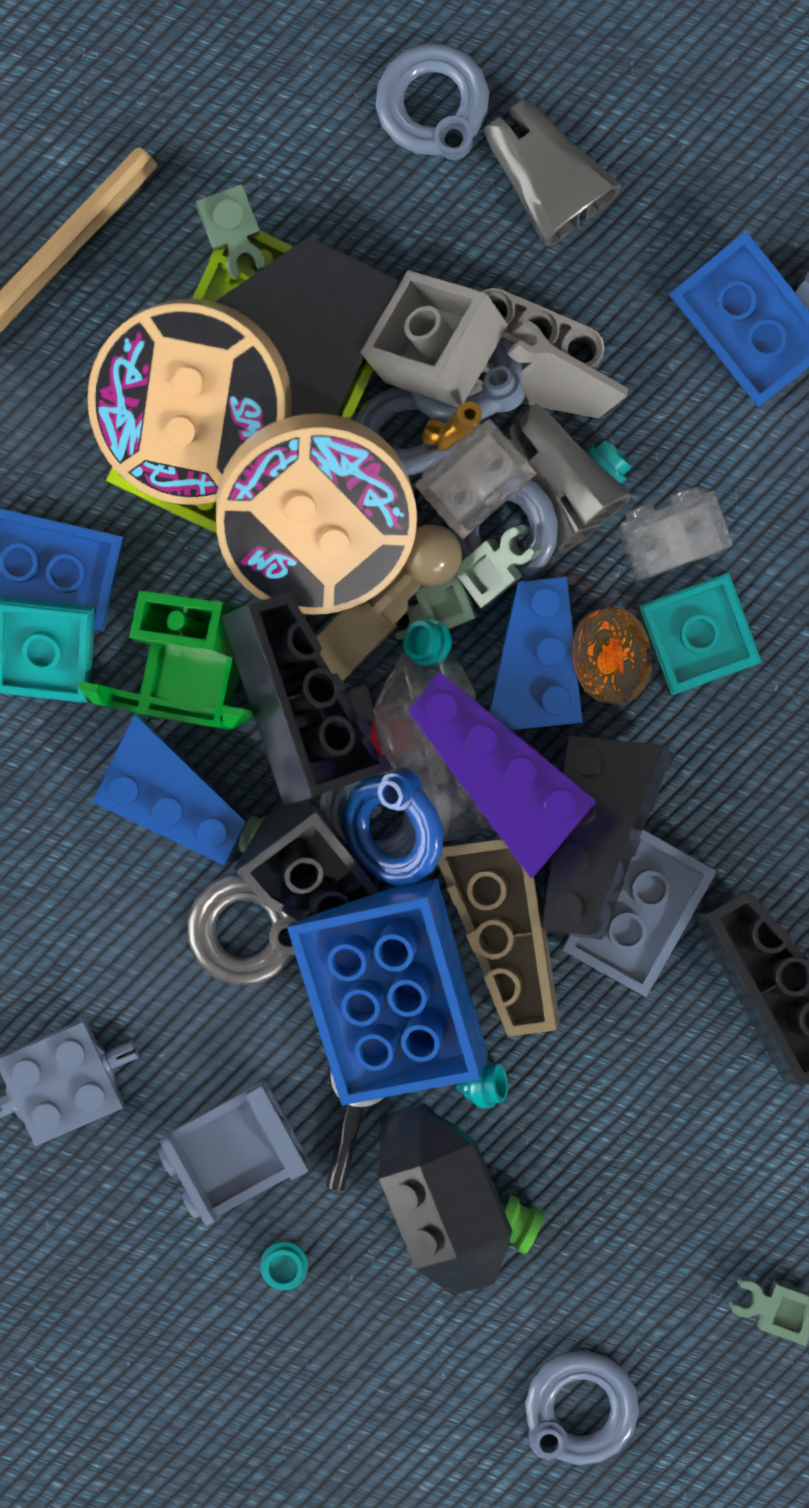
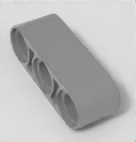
M490 288L482 291L488 295L494 305L500 307L505 313L504 320L508 327L501 338L509 340L514 344L520 339L511 335L512 330L520 322L527 320L544 326L549 332L548 341L568 355V347L578 342L585 343L591 348L593 359L584 364L595 370L599 366L604 354V342L600 334L591 327L502 289Z

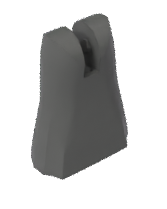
M524 97L509 108L512 119L524 137L518 139L508 124L500 117L483 128L490 148L518 194L543 245L551 246L560 242L579 226L580 215L584 220H588L606 207L618 194L621 184L574 144L537 106Z
M535 403L520 416V425H511L500 436V442L517 473L538 483L552 501L558 521L556 549L558 552L564 553L585 541L630 501L631 493L586 453L546 410Z

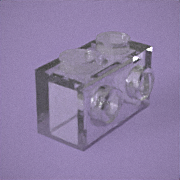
M488 419L482 425L478 424L469 434L461 439L459 446L448 456L431 462L423 471L422 479L415 486L447 524L464 539L537 473L494 423Z
M698 487L670 497L673 505L655 511L653 504H648L625 513L627 522L621 523L617 531L636 582L720 553L733 546L714 490L701 495Z

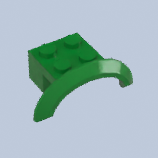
M139 590L129 638L150 645L140 694L81 681L78 682L79 689L93 704L200 726L220 729L237 728L250 720L253 712L232 707L239 669L221 616L237 608L223 602Z

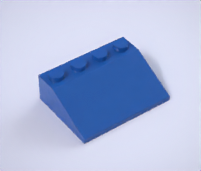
M437 878L389 888L290 923L287 926L341 1105L481 1078L488 1058V1052Z

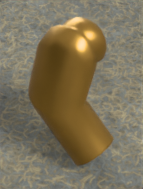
M468 401L461 404L446 423H442L436 418L430 419L422 434L423 442L427 445L435 446V451H448L479 424L482 418L481 408L476 403Z

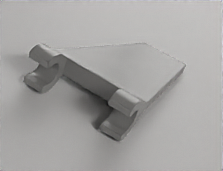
M523 320L512 330L511 335L520 340L508 350V355L513 360L522 363L521 383L525 396L521 404L532 406L537 403L546 409L600 418L627 396V387L554 347L534 323ZM487 362L468 396L482 390L485 375L494 368L491 362Z

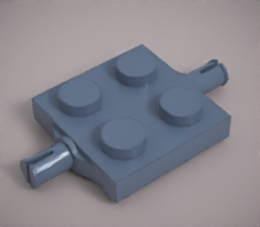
M86 1018L0 1055V1072L6 1083L7 1094L0 1097V1118L15 1112L24 1122L34 1145L38 1146L122 1109L125 1103L115 1083L114 1068L139 1059L137 1048L134 1049V1042L129 1040V1042L106 1051L95 1039Z

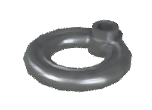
M230 873L209 883L195 899L187 920L188 943L197 962L214 978L233 985H258L277 976L293 959L295 955L293 945L282 943L279 934L282 929L287 928L290 923L297 920L281 911L278 913L265 906L238 873ZM236 901H251L259 904L267 911L272 921L269 944L260 953L251 957H238L228 953L220 945L216 936V922L219 914L226 906Z

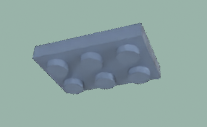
M643 830L640 836L641 842L636 855L631 859L623 879L625 882L603 939L597 940L568 936L561 949L647 997L717 871Z

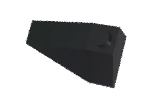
M311 798L282 805L265 817L234 867L239 876L265 906L278 913L281 911L297 921L383 891L374 878L365 871L349 849L347 843Z

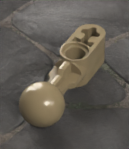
M425 524L417 527L409 557L394 580L373 598L353 608L341 611L317 637L323 648L320 652L331 673L337 672L342 682L397 627L396 623L408 611V600L422 585L428 587L439 586L447 583L456 575L462 562V549L457 537L449 529L436 524Z

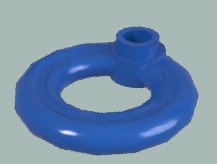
M404 767L398 768L388 774H380L364 779L350 791L343 808V833L349 849L365 871L379 881L402 886L420 882L435 869L443 852V828L436 807L423 791L422 782L414 771ZM382 803L385 807L397 811L404 810L412 820L416 832V842L408 855L403 857L388 855L374 841L369 828V817L372 810L378 804Z

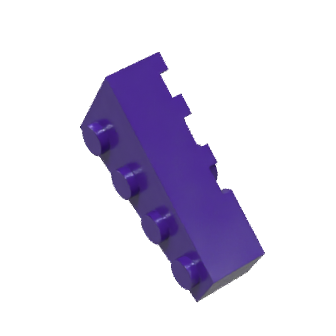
M440 672L407 710L532 879L594 805L596 800Z

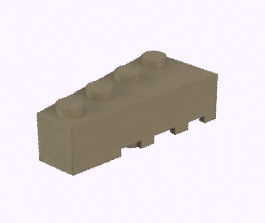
M500 837L443 845V852L437 865H439L454 907L456 906L467 932L466 936L472 951L475 952L484 974V980L507 1036L556 1031L560 1019L547 931L542 929L544 911L538 872L531 879Z

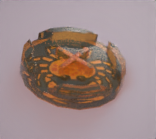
M610 607L589 612L579 622L573 637V663L576 676L584 690L596 701L610 705L636 699L646 688L652 672V661H647L646 649L651 648L649 637L641 622L628 610Z

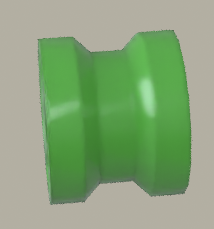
M508 1194L502 1206L513 1230L510 1243L514 1244L516 1251L525 1255L538 1235L545 1211L536 1206L527 1208L520 1204L518 1197Z

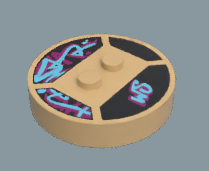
M179 299L164 302L138 313L123 323L101 348L94 362L88 385L90 423L97 443L109 463L126 481L137 489L157 499L178 504L197 505L215 502L224 469L237 449L257 431L274 422L291 417L292 393L287 370L281 355L269 337L253 321L240 312L223 304L201 299Z
M304 414L292 416L274 422L257 431L237 449L229 460L220 479L216 498L218 542L231 572L247 590L261 600L290 592L302 614L339 612L353 608L373 598L385 589L401 571L412 550L416 534L417 512L408 474L397 453L382 437L371 429L353 420L335 415Z

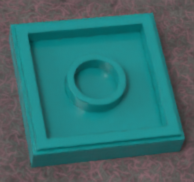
M729 573L637 606L670 696L762 663Z
M0 596V693L88 703L89 699L79 689L78 682L92 683L95 607Z

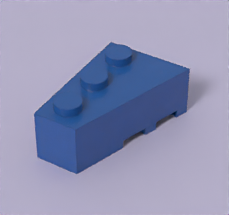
M567 577L518 582L515 586L488 710L490 714L510 730L583 723L578 675L574 660V638Z
M137 714L133 715L92 801L222 865L230 862L239 843L241 832L249 819L153 728L142 715Z

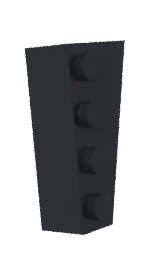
M290 592L247 604L221 616L283 805L309 799L393 770L386 755H379L368 735L372 731L362 715L356 716L343 694L346 687L338 673L332 674L322 658L320 652L323 648Z
M568 735L563 774L594 798L596 802L552 854L543 930L559 935L597 940L603 939L625 882L623 879L632 857L636 855L641 842V833L650 811H653L659 796L658 790L665 772L669 770L674 754L665 745Z
M732 890L693 913V916L781 1078L785 1082L802 1087L809 1083V957H806L791 941L789 934L749 891Z

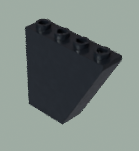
M307 237L215 302L228 306L248 317L275 345L281 355L290 380L292 393L291 417L304 414L337 416L363 359L360 352L382 316L398 280Z

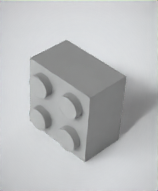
M408 270L360 353L385 383L459 407L466 401L507 329L508 324L486 293Z

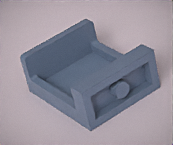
M266 1079L165 1133L160 1141L163 1149L158 1151L161 1162L170 1176L177 1174L186 1190L182 1192V1198L189 1213L194 1219L200 1216L206 1227L214 1223L219 1215L288 1177L292 1181L307 1173L311 1164L309 1157Z

